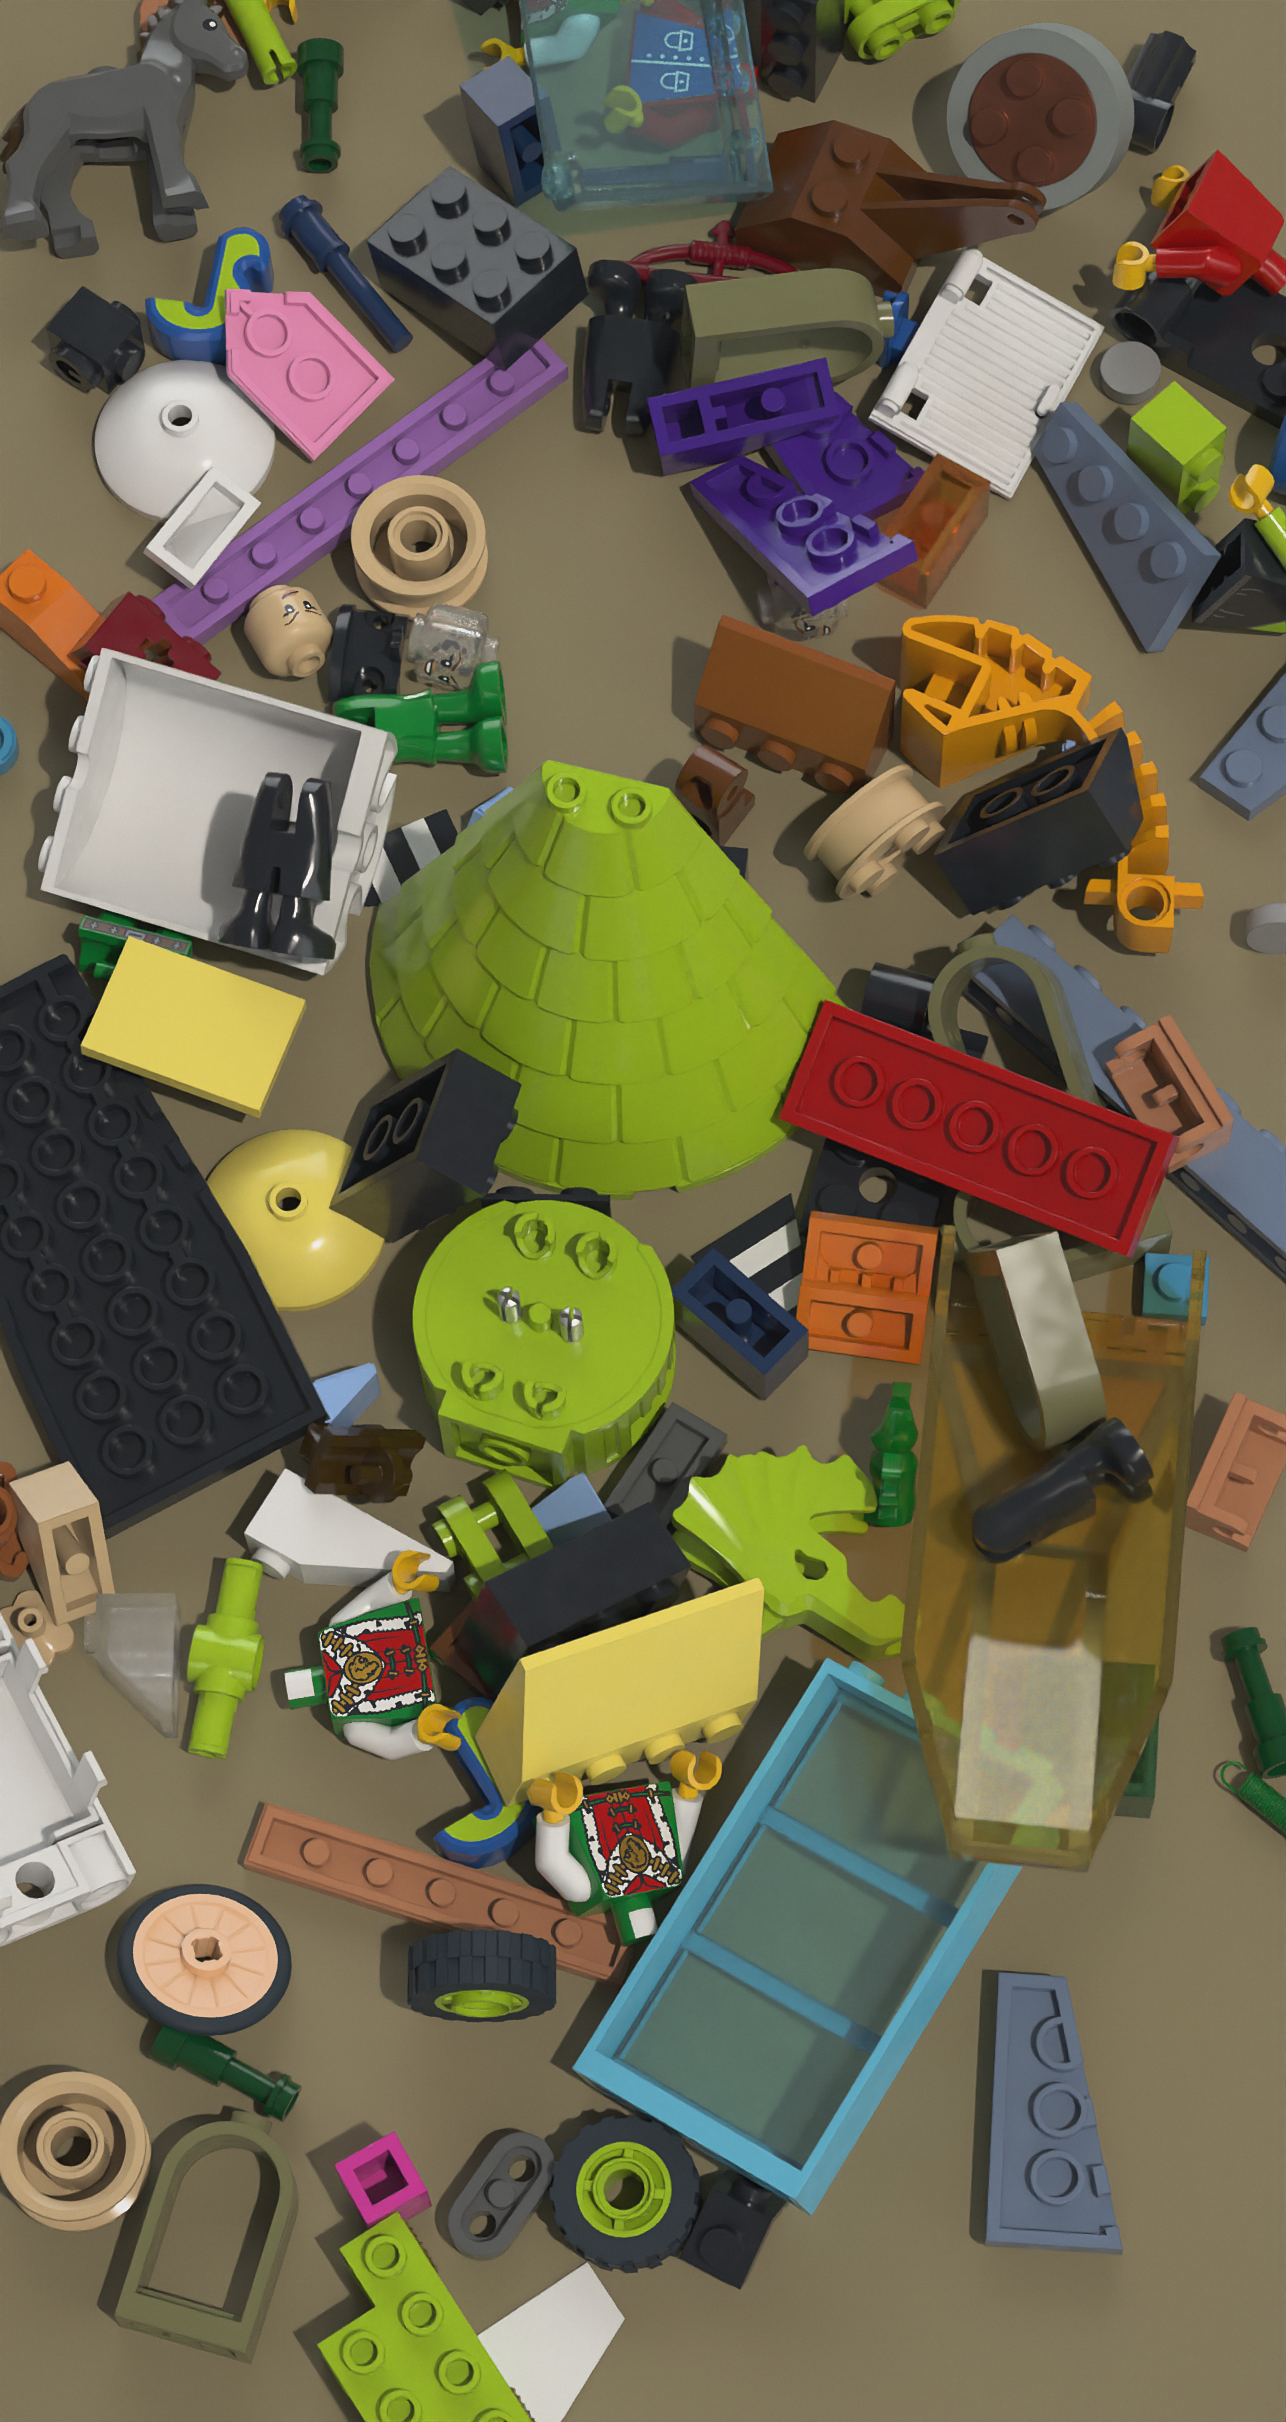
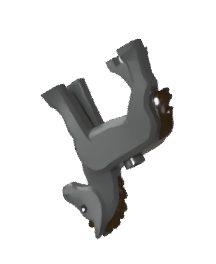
M168 0L166 7L159 6L155 15H149L147 19V32L139 34L140 51L136 55L137 64L120 69L111 66H100L92 69L88 74L49 82L40 88L28 103L21 107L7 132L2 137L4 141L8 142L0 155V160L3 162L2 171L8 177L6 202L0 221L3 239L12 238L19 241H27L47 237L49 235L47 220L40 211L41 205L49 216L54 248L58 256L70 259L95 255L99 250V243L93 221L78 211L71 197L74 179L84 162L148 161L153 223L158 237L162 241L168 242L196 235L198 228L194 209L209 208L195 176L187 170L184 163V144L191 123L196 95L195 72L213 75L229 82L243 78L249 69L247 53L243 47L233 40L221 20L225 12L224 7L214 4L215 0Z

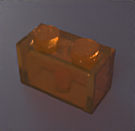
M937 453L884 532V535L890 538L899 533L914 541L918 560L876 583L927 609L988 517L991 481Z

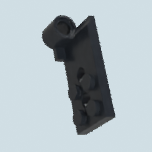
M1147 272L1145 283L1139 289L1126 290L1110 313L1112 324L1122 336L1129 341L1140 342L1150 347L1157 354L1162 366L1274 427L1281 428L1286 415V297L1277 293L1272 296L1256 281L1249 278L1232 295L1222 296L1200 280L1194 278H1158L1156 272ZM1270 345L1281 350L1285 358L1278 364L1265 365L1258 362L1252 352L1260 346Z
M875 962L866 987L861 1013L934 1041L928 1018V1003L931 989L937 977ZM959 1029L967 1055L983 1060L989 1036ZM826 1138L799 1225V1235L807 1237L811 1211L934 1227L946 1185ZM871 1177H883L893 1183L896 1192L888 1201L874 1203L865 1199L859 1188L865 1180Z

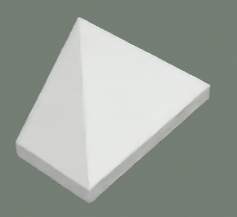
M212 466L147 545L143 553L192 590L259 508L261 502L216 467Z

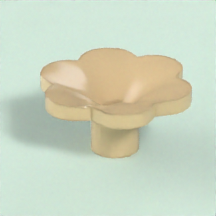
M26 1590L17 1596L13 1606L0 1610L20 1651L24 1641L32 1638L48 1668L54 1662L56 1654L66 1653L74 1645L75 1635L73 1629L68 1623L56 1626L50 1616L43 1595L38 1591ZM36 1621L33 1626H27L29 1622Z

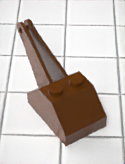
M831 120L777 134L735 228V244L750 246L752 250L785 261L800 271L824 268L854 271L870 281L875 296L883 298L886 290L897 294L900 291L907 293L922 257L1034 231L1039 221L1038 215L1043 212L1047 201L1045 195L1039 189L1023 182L988 181L926 172L890 138Z

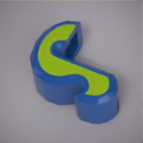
M240 227L229 230L218 237L204 307L176 300L152 297L145 299L151 340L165 356L175 361L190 360L216 364L226 363L225 290L244 289L262 293H270L273 290L274 272L269 244L264 236L254 229Z
M483 1697L468 1698L459 1702L453 1710L460 1712L461 1718L450 1720L446 1724L445 1731L461 1738L460 1747L453 1751L486 1806L475 1810L433 1837L436 1851L442 1857L474 1869L494 1866L511 1858L534 1837L535 1830L531 1819L543 1811L542 1807L532 1806L529 1800L506 1807L474 1737L495 1702Z

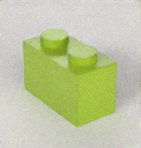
M1173 381L1131 417L1126 455L1184 516L1191 509L1198 513L1213 501L1220 490L1218 482L1221 465L1225 459L1223 450L1227 427L1176 381Z

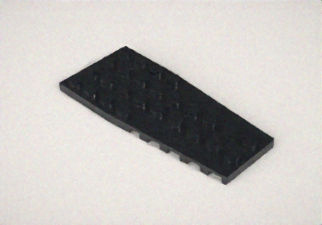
M61 954L0 986V1321L18 1371L61 1462L69 1461L99 1501L105 1540L304 1437L307 1427L312 1422L325 1423L331 1418L252 1256L143 1077L82 1054L81 1044L98 1004L67 955Z

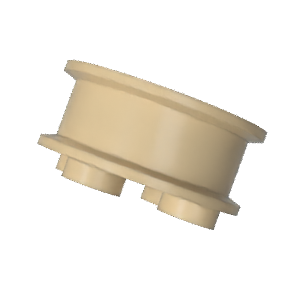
M405 476L381 485L363 501L357 510L351 529L355 572L361 589L377 607L385 612L409 614L410 620H432L439 618L441 611L448 610V615L459 610L476 595L485 579L488 567L486 530L478 505L461 487L448 480L434 476ZM420 541L433 545L429 550L421 553L411 552L406 549Z
M902 764L896 766L862 787L835 810L808 841L804 849V856L810 862L822 861L839 881L836 886V893L840 898H850L865 890L871 897L878 895L899 876L900 872L895 866L913 852L917 855L924 853L944 835L946 830L940 822L945 815L946 808L941 802L928 803L910 782L914 771L909 765Z
M71 2071L52 2074L25 2088L7 2108L0 2123V2175L17 2204L38 2223L65 2232H85L101 2228L125 2214L138 2200L146 2186L152 2162L150 2137L133 2101L121 2088L111 2081L86 2072ZM71 2137H84L90 2140L92 2145L91 2152L83 2163L68 2167L57 2162L58 2149L65 2140Z

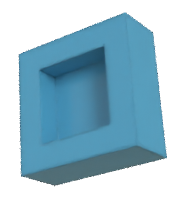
M1145 1253L1141 1321L1205 1326L1210 1257Z

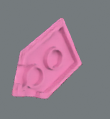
M244 289L225 290L227 376L313 462L395 379L310 292L262 293Z

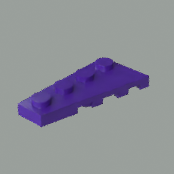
M837 392L834 393L840 414L839 419L764 447L781 474L794 481L796 491L810 496L816 493L821 494L834 501L836 511L852 519L860 514L870 520H875L932 491L933 478L921 467H911L896 453L897 446L879 430L876 433L871 431L852 413L853 406Z
M742 455L689 482L694 501L812 617L838 605L848 597L918 560L914 541L899 533L890 538L879 532L877 522L860 514L852 519L836 511L833 500L818 493L813 496L804 495L796 491L794 481Z

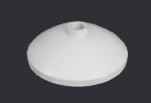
M176 360L154 365L135 374L111 395L98 419L94 445L100 474L114 497L132 512L149 520L165 524L212 466L216 467L253 496L262 486L270 472L275 455L276 437L274 423L227 376L226 367L205 361ZM187 417L191 419L184 426L171 424L177 418Z

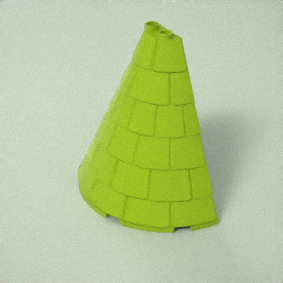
M547 760L515 789L485 810L484 816L457 835L454 846L406 880L401 886L400 893L386 903H379L372 932L369 963L377 1027L387 1056L399 1080L406 1079L458 1048L522 1084L514 1108L518 1110L517 1122L508 1138L500 1144L494 1163L498 1165V1172L559 1194L567 1188L584 1187L598 1192V1195H610V1200L633 1199L635 1192L658 1190L675 1186L678 1193L717 1182L747 1168L774 1151L801 1128L779 1119V1116L825 999L846 1008L848 1007L835 994L836 987L773 919L771 916L773 910L739 874L740 870L699 826L669 788L552 760Z

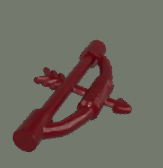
M722 220L711 231L712 236L717 237L716 243L693 240L689 244H674L643 251L629 261L616 260L626 263L637 270L642 279V287H646L650 273L658 270L649 268V265L671 260L688 259L691 264L713 265L712 274L685 272L694 277L699 283L739 279V277L723 276L724 267L748 269L752 266L773 274L798 271L787 262L768 254L754 251L750 246L728 244V238H734L735 231L727 220Z

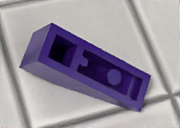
M826 357L647 398L664 476L722 463L840 418Z

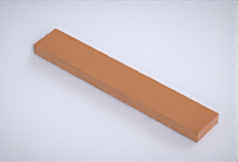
M265 1802L243 1863L246 1870L443 1933L458 1930L472 1931L485 1929L488 1931L504 1930L513 1933H525L536 1938H543L548 1940L550 1945L554 1944L556 1947V1969L620 1990L625 1984L637 1945L622 1946L612 1912L580 1918L572 1913L567 1900L562 1896Z

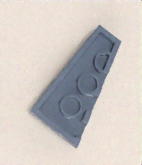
M1060 402L1032 451L1146 652L1163 651L1220 559L1221 554L1077 402Z
M1286 672L1206 768L1199 779L1198 787L1247 821H1250L1286 794Z
M999 1972L985 2246L1122 2255L1123 2247L1119 2227L1116 2224L1109 2179L1106 2165L1103 2162L1094 2107L1088 2090L1083 2066L1084 2059L1068 1982L1065 1976Z

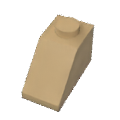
M67 1461L8 1483L11 1498L18 1513L17 1531L50 1616L56 1626L116 1605L117 1601L99 1501L71 1463Z

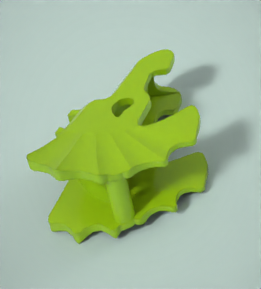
M801 1445L794 1452L781 1457H776L763 1451L758 1452L756 1455L748 1454L741 1455L740 1457L729 1454L718 1474L713 1477L702 1478L695 1476L691 1478L688 1485L687 1498L680 1507L674 1510L671 1518L673 1526L677 1528L672 1537L691 1564V1569L714 1580L724 1589L759 1577L764 1587L761 1641L777 1630H786L799 1624H805L857 1658L866 1662L898 1657L905 1648L906 1638L914 1628V1615L896 1596L888 1594L882 1600L874 1602L865 1598L848 1578L845 1556L821 1536L824 1534L866 1535L869 1527L868 1521H863L864 1513L875 1512L878 1501L873 1484L850 1456L842 1455L834 1462L820 1463L812 1458L805 1445Z

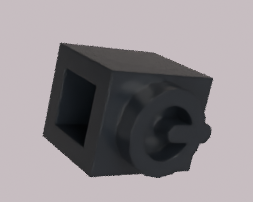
M82 286L46 327L51 350L48 357L54 369L75 387L82 390L95 389L97 387L110 395L122 379L127 381L132 378L143 363L146 351L140 327L141 322L137 315L125 304L119 301L109 303Z

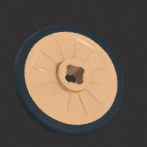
M184 1885L165 1890L149 1898L132 1913L121 1932L117 1949V1963L122 1982L128 1994L140 2009L157 2022L169 2028L194 2035H225L255 2025L269 2015L279 2004L287 1990L291 1977L292 1961L290 1947L276 1919L263 1906L250 1897L232 1889L215 1885ZM206 1956L211 1957L213 1959L210 1961L205 1960L203 1963L196 1960L198 1958H205Z

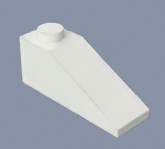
M286 1468L244 1532L249 1553L253 1554L251 1561L262 1564L265 1573L279 1580H284L288 1574L304 1584L369 1587L389 1572H392L393 1563L399 1554L411 1550L431 1555L429 1560L419 1565L417 1577L424 1574L438 1576L439 1586L435 1591L450 1592L456 1583L453 1561L333 1494H314L304 1485L306 1479Z

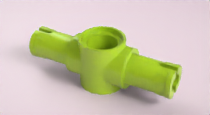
M226 1558L216 1611L208 1615L206 1625H197L193 1635L187 1668L188 1682L194 1683L193 1693L198 1695L188 1747L189 1753L211 1759H226L238 1703L244 1702L246 1691L255 1692L259 1681L264 1654V1635L257 1634L259 1624L254 1620L264 1567L255 1561L241 1558Z

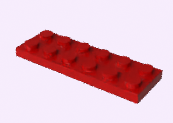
M826 999L779 1116V1119L1130 1258H1133L1180 1137Z

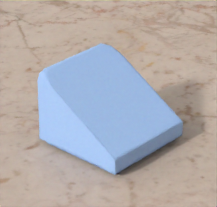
M367 1363L315 1380L313 1383L331 1418L325 1423H331L334 1427H351L381 1394L374 1363Z
M584 1472L570 1478L532 1508L533 1513L554 1548L612 1520Z

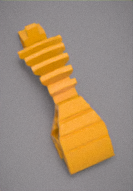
M958 615L913 617L903 624L899 667V687L903 691L900 752L938 788L959 782L1041 744L1050 742L1066 744V740H1074L1079 746L1120 727L1123 730L1125 721L1122 709L1113 701L1088 722L1082 715L1089 704L1092 675L1063 656L1053 658L1052 649L1028 633L1024 635L1019 634V629L1014 626L988 619L984 624H981L978 618ZM1134 730L1127 733L1126 736L1128 738L1144 819L1131 843L1132 850L1126 857L1114 864V880L1090 879L1085 891L1084 904L1114 905V933L1119 942L1128 949L1139 952L1169 953L1174 928V908L1202 909L1204 894L1200 883L1175 882V876L1165 875L1169 866L1167 805L1164 793L1158 794V772L1153 761L1142 764V741ZM1140 906L1148 907L1155 911L1158 916L1152 920H1140L1132 916L1129 910Z

